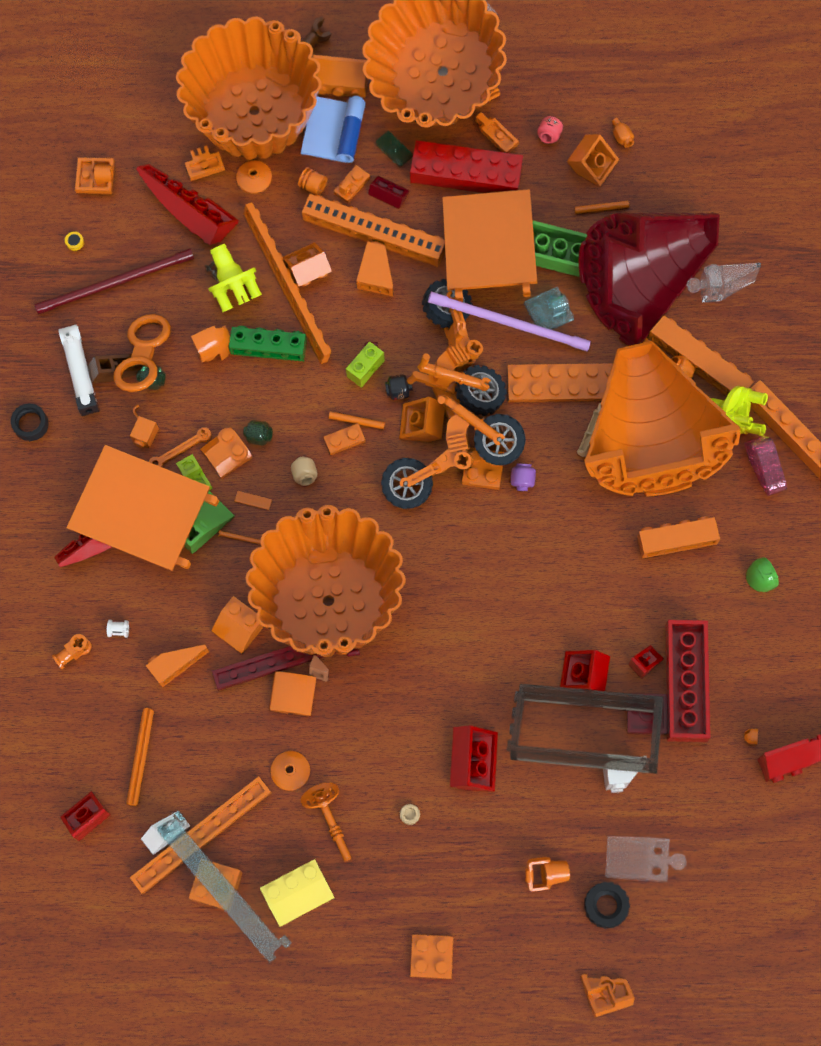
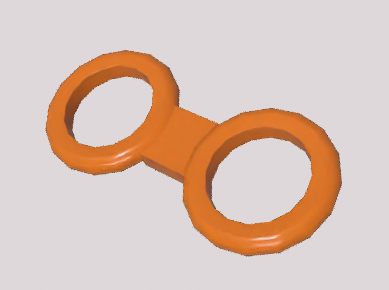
M149 314L141 316L131 323L128 328L127 337L130 343L134 345L132 356L122 361L114 371L113 380L121 390L138 392L154 383L158 368L155 362L152 361L154 348L163 344L170 335L171 326L167 319L160 315ZM147 323H158L163 327L161 334L152 340H139L135 336L138 328ZM133 365H144L149 368L148 376L141 382L131 384L122 380L123 372Z

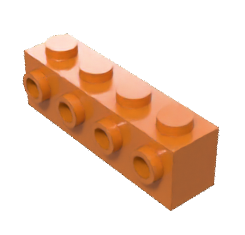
M704 516L692 522L690 520H683L676 525L666 523L660 525V528H642L637 535L642 558L717 545L720 536L715 517L709 518V516Z

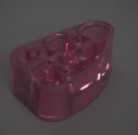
M761 436L745 442V449L751 466L765 493L770 496L786 490L787 483L773 440L770 437Z

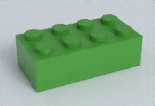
M532 220L536 266L580 277L579 251L581 243L585 241L587 234Z

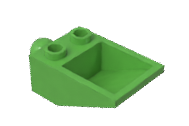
M204 501L184 546L193 554L235 516L220 501L217 506L210 505Z

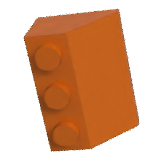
M313 55V58L320 64V71L317 77L321 80V88L318 94L360 96L365 98L368 78L363 73V66L367 60Z

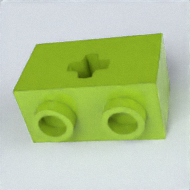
M369 341L346 368L347 377L362 388L385 361L384 352Z

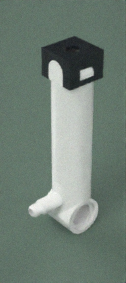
M77 324L58 329L76 395L78 411L81 416L100 412Z

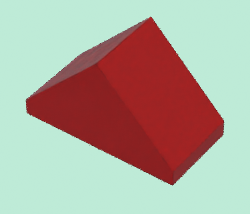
M649 645L632 657L628 665L643 679L664 658Z

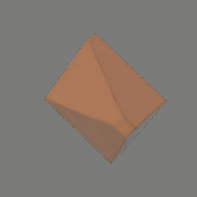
M314 656L309 666V676L328 681L329 669L317 656Z

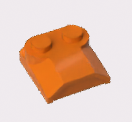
M231 427L222 429L217 437L200 449L221 479L253 458L246 445Z

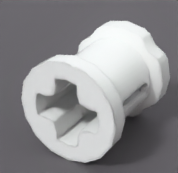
M108 620L107 636L120 635L128 638L129 621L113 622Z

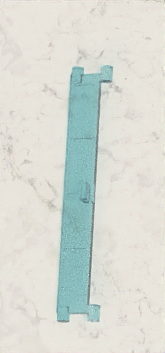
M179 811L173 815L175 821L167 828L162 825L157 831L262 955L271 963L276 958L273 953L281 945L287 948L292 942L286 935L282 936L279 940L181 827L180 824L185 818Z

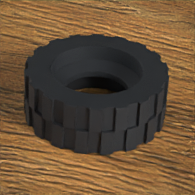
M602 882L596 884L588 891L584 900V910L592 924L594 923L597 927H603L604 929L614 928L620 925L628 916L630 899L620 885H616L613 882ZM610 895L616 900L617 909L612 915H603L598 911L597 901L601 896Z

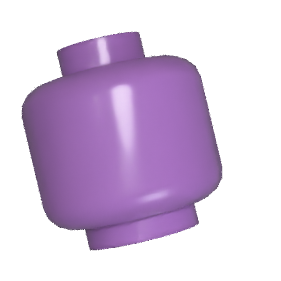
M516 464V467L511 469L510 484L517 487V491H528V488L535 485L536 470L531 467V464Z

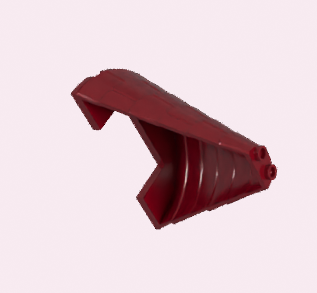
M615 213L601 218L586 232L587 237L581 243L579 251L581 283L586 284L589 292L586 294V298L593 311L608 330L613 329L620 335L619 340L628 346L644 342L653 327L666 314L676 298L681 295L718 246L720 215L718 213Z

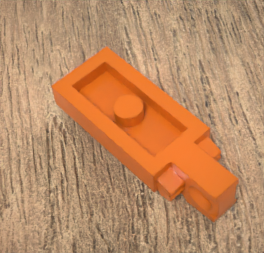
M482 112L476 116V122L479 125L480 131L501 152L510 153L519 145V141L495 118L490 117L488 119Z

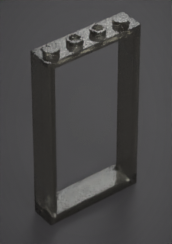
M520 684L519 691H515L514 703H517V706L512 709L514 723H510L509 735H512V738L507 741V751H510L511 760L657 774L663 696ZM525 701L653 712L650 758L520 746L519 741Z

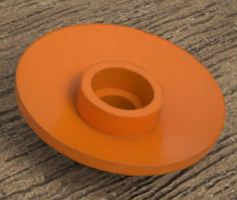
M252 160L239 167L236 181L243 191L256 194L263 192L269 187L272 181V173L265 163Z
M286 751L279 754L271 765L273 782L279 788L286 791L300 789L306 784L310 776L309 762L302 754L295 751ZM287 767H293V772L287 773Z

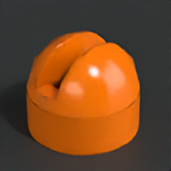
M751 728L746 730L744 733L745 741L749 744L758 745V729Z

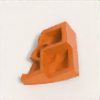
M587 974L581 975L594 1017L634 1005V995L627 979L617 978L613 980L601 976V979L587 977Z

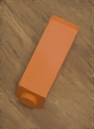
M367 242L356 280L357 289L393 297V283L385 245L379 242Z

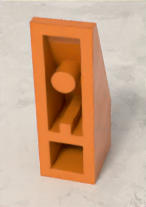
M205 645L162 653L159 656L155 655L150 658L146 667L163 688L209 653V650Z

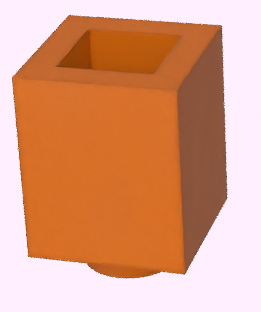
M139 416L130 434L133 444L140 448H144V446L150 448L159 427L156 422Z

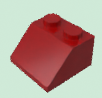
M597 650L566 651L560 689L588 695H604L610 656Z

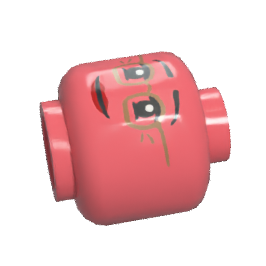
M545 117L539 125L537 135L544 143H555L562 133L563 125L556 117Z

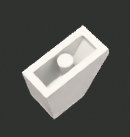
M177 811L152 825L141 840L152 854H155L172 843L190 825L180 812Z

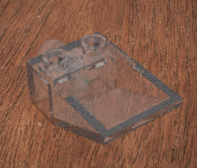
M761 263L720 266L711 264L704 267L700 280L691 278L686 286L688 291L692 293L700 290L702 302L721 301L755 282Z
M608 836L605 878L667 882L668 865H671L676 870H681L686 866L684 855L676 853L669 857V839ZM659 847L662 853L657 855L654 853V849ZM659 868L661 873L655 875L653 869Z

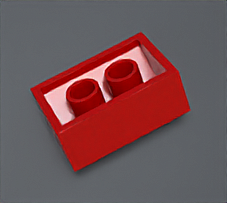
M471 725L453 727L450 787L462 790L495 792L498 732Z

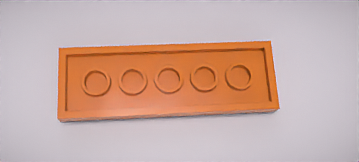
M613 363L508 365V402L602 401Z

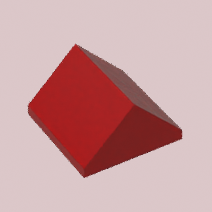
M91 791L60 818L73 838L80 841L111 814Z

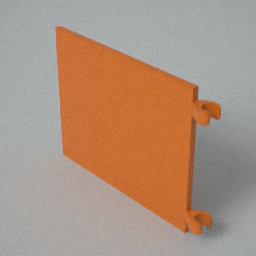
M530 189L443 197L447 290H455L456 300L463 302V290L522 285L523 297H530V284H537Z
M105 445L66 528L170 571H173L175 565L189 569L191 566L190 561L179 556L204 501L210 505L217 506L219 499L214 495L208 494L210 486Z

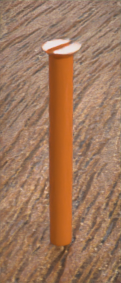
M219 531L218 537L224 536L261 545V540Z

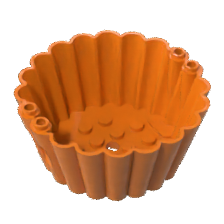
M394 0V4L388 3L381 7L378 14L379 20H375L368 27L370 39L363 45L362 52L364 57L368 59L364 63L363 73L371 80L369 85L370 93L377 98H381V106L385 111L397 113L399 120L402 122H417L421 127H431L434 125L448 126L456 123L459 118L466 119L470 117L475 109L481 108L488 102L490 94L501 82L500 71L505 66L507 58L505 52L502 51L506 43V36L498 29L499 17L496 13L487 11L488 6L485 0ZM446 67L448 73L445 76H440L438 71Z
M257 16L251 17L246 21L240 18H233L225 26L214 25L210 27L207 31V36L195 38L192 42L193 50L183 54L181 58L183 68L176 74V80L181 86L177 90V98L184 105V115L220 150H226L233 157L242 155L247 160H253L257 156L266 159L272 153H282L286 145L289 146L295 143L316 106V97L321 88V80L317 77L320 71V64L315 58H312V46L307 42H300L301 36L298 31L294 29L285 30L284 25L276 20L265 23L261 17ZM258 109L260 111L257 115L250 114V110Z
M324 505L318 511L312 508H303L297 512L295 518L285 516L277 522L276 530H268L262 535L260 541L262 547L256 548L250 555V562L253 568L249 569L246 573L245 579L248 586L252 588L248 594V602L253 608L258 610L256 614L257 621L261 626L271 630L272 637L275 640L292 646L298 652L331 657L335 652L339 655H346L353 648H361L371 642L376 634L390 624L392 621L391 614L402 603L399 591L405 585L406 578L404 573L399 570L402 566L403 558L400 552L392 549L394 545L392 536L387 532L379 531V525L374 519L369 517L361 519L360 514L351 508L343 509L339 512L332 505ZM327 597L334 600L331 606H326L323 603Z

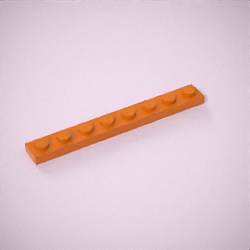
M258 776L132 875L130 879L141 894H144L270 795L271 791Z

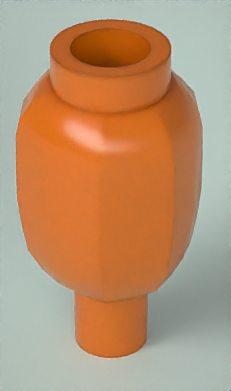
M618 118L613 119L615 139L625 148L631 147L634 144V134L626 124L621 123Z

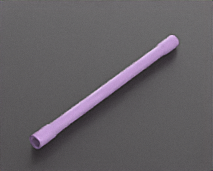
M432 291L428 298L429 303L455 309L568 344L577 349L588 351L590 346L589 340L570 336L457 301Z

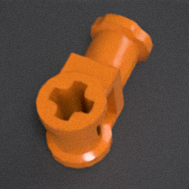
M76 634L64 645L65 648L58 654H53L52 658L61 669H64V665L72 659L77 660L82 655L88 654L91 651L92 644L84 635Z

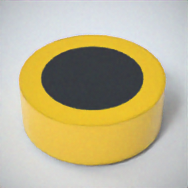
M70 232L65 237V243L68 249L77 251L83 247L84 239L79 232Z

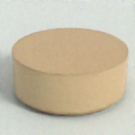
M407 804L402 807L400 818L403 823L413 825L418 822L420 811L417 806Z

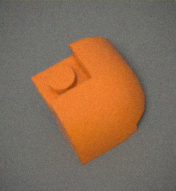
M225 325L217 329L215 326H212L191 336L202 363L213 360L217 355L220 356L221 360H224L230 354V334Z

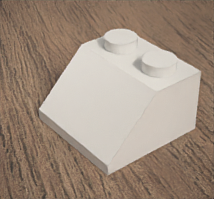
M647 756L606 760L603 765L605 789L611 790V793L622 792L647 761Z

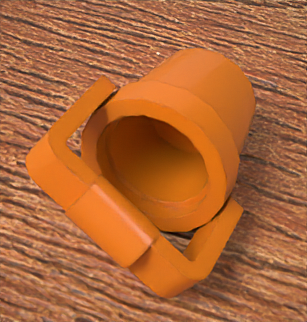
M550 857L531 858L527 861L525 880L530 891L548 890L551 888L550 886L569 881L570 879L567 861H550ZM534 864H540L543 884L533 885Z

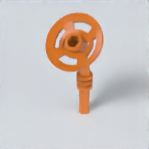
M330 782L315 785L302 795L301 804L305 808H321L330 828L329 833H332V840L336 842L344 861H349L352 857L343 840L344 835L341 834L342 830H339L340 826H337L328 806L338 796L339 788L335 783Z

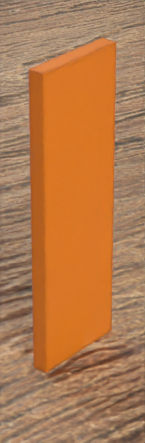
M237 491L234 502L269 510L272 499Z

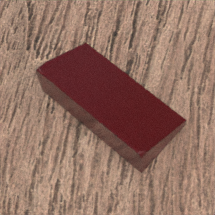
M377 176L370 183L368 195L399 209L410 190Z

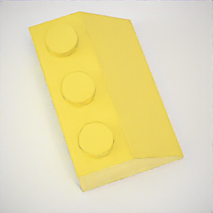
M315 859L260 888L280 927L334 899Z

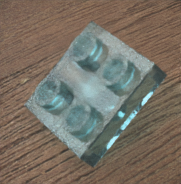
M558 287L524 301V305L535 325L553 330L574 320L566 296L563 293L561 294Z

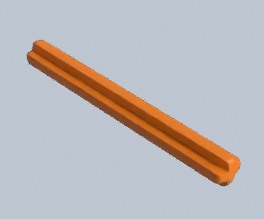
M144 708L142 712L126 802L130 806L138 805L154 710L151 708Z

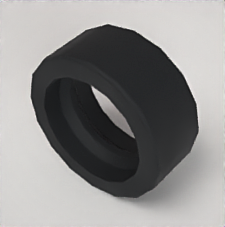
M31 403L17 407L10 419L11 427L16 435L26 441H35L43 437L49 426L48 418L43 409ZM27 413H36L41 421L37 429L31 432L21 430L19 427L20 419Z

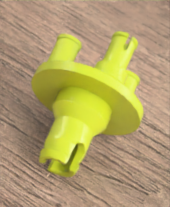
M225 244L210 250L217 267L219 283L208 288L214 298H217L222 312L233 308L226 294L228 289L233 290L239 305L250 301L243 287L244 284L251 299L262 295L255 281L254 272H257L256 268L254 267L243 272L240 265L234 262Z
M736 386L729 392L725 400L710 398L726 412V415L732 421L739 425L740 435L741 433H751L759 436L765 434L766 425L751 422L753 418L749 417L751 402L761 405L766 404L768 399L766 393Z

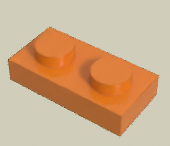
M359 423L324 436V441L330 455L366 442Z

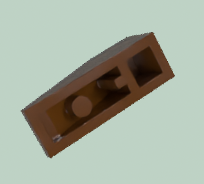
M132 354L94 356L88 365L92 383L114 381L115 369L122 361L130 358ZM133 365L123 372L122 378L149 372V368L144 365Z

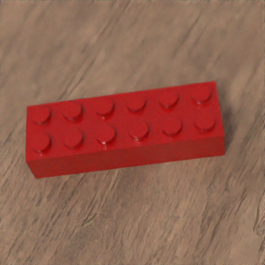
M416 140L410 170V183L480 193L518 191L523 155Z
M668 620L665 625L667 741L708 742L710 739L708 621Z

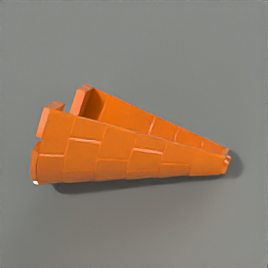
M653 341L617 349L612 370L606 384V390L601 401V409L589 442L590 447L584 461L590 476L598 479L599 485L610 491L633 496L634 493L638 492L644 493L646 497L670 494L690 488L693 481L699 478L706 480L720 470L732 457L734 445L739 443L740 427L726 415L723 409L697 387L696 382L685 374Z

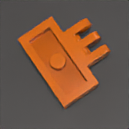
M207 145L203 146L205 153H202L200 147L197 148L198 155L196 156L194 150H190L193 160L185 162L190 180L194 181L224 171L225 168L219 152L210 154Z

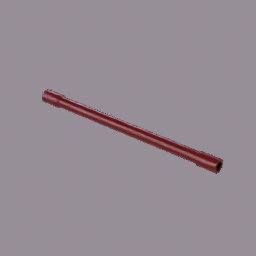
M190 248L165 259L34 305L39 315L69 302L175 264L192 260L194 256Z

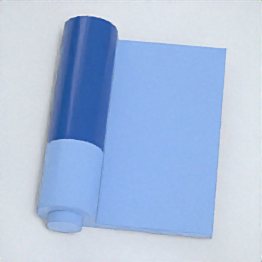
M360 96L350 97L348 103L316 97V106L307 122L301 154L344 163L353 162L366 104Z

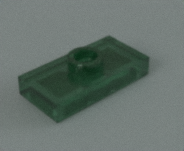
M389 130L375 141V144L398 167H401L413 157V153Z

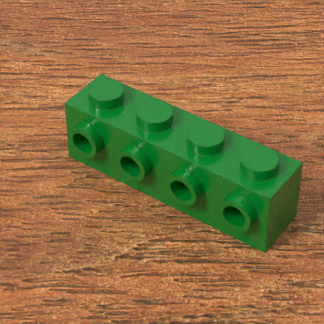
M237 326L231 329L229 350L231 355L304 362L307 339L306 334L299 331L290 333L280 329L270 331L260 327L250 329L245 326Z

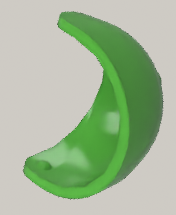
M759 558L749 566L746 572V579L751 588L759 592H767L778 587V575L767 558Z

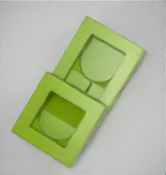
M193 454L176 463L183 476L210 486L209 490L213 489Z

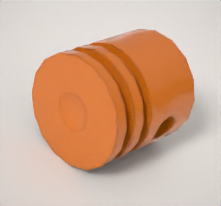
M307 167L299 178L298 186L314 195H320L326 187L328 178Z

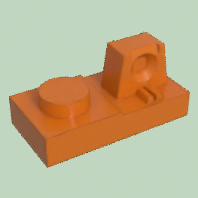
M356 165L336 187L334 194L348 204L369 181L370 174Z

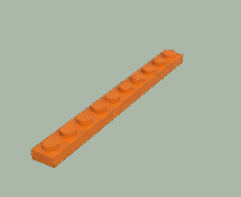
M252 202L246 204L243 215L320 364L328 362L331 354L330 346L325 343L321 329L317 328L313 314L307 309L306 300L301 297L297 283L293 282L289 268H286L282 254L278 253L274 239L268 234L267 225L260 218L259 210L254 207Z

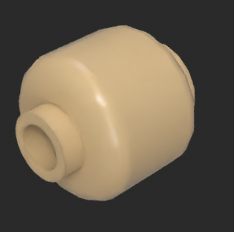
M299 457L291 465V472L296 483L307 486L312 484L317 478L318 472L312 459Z

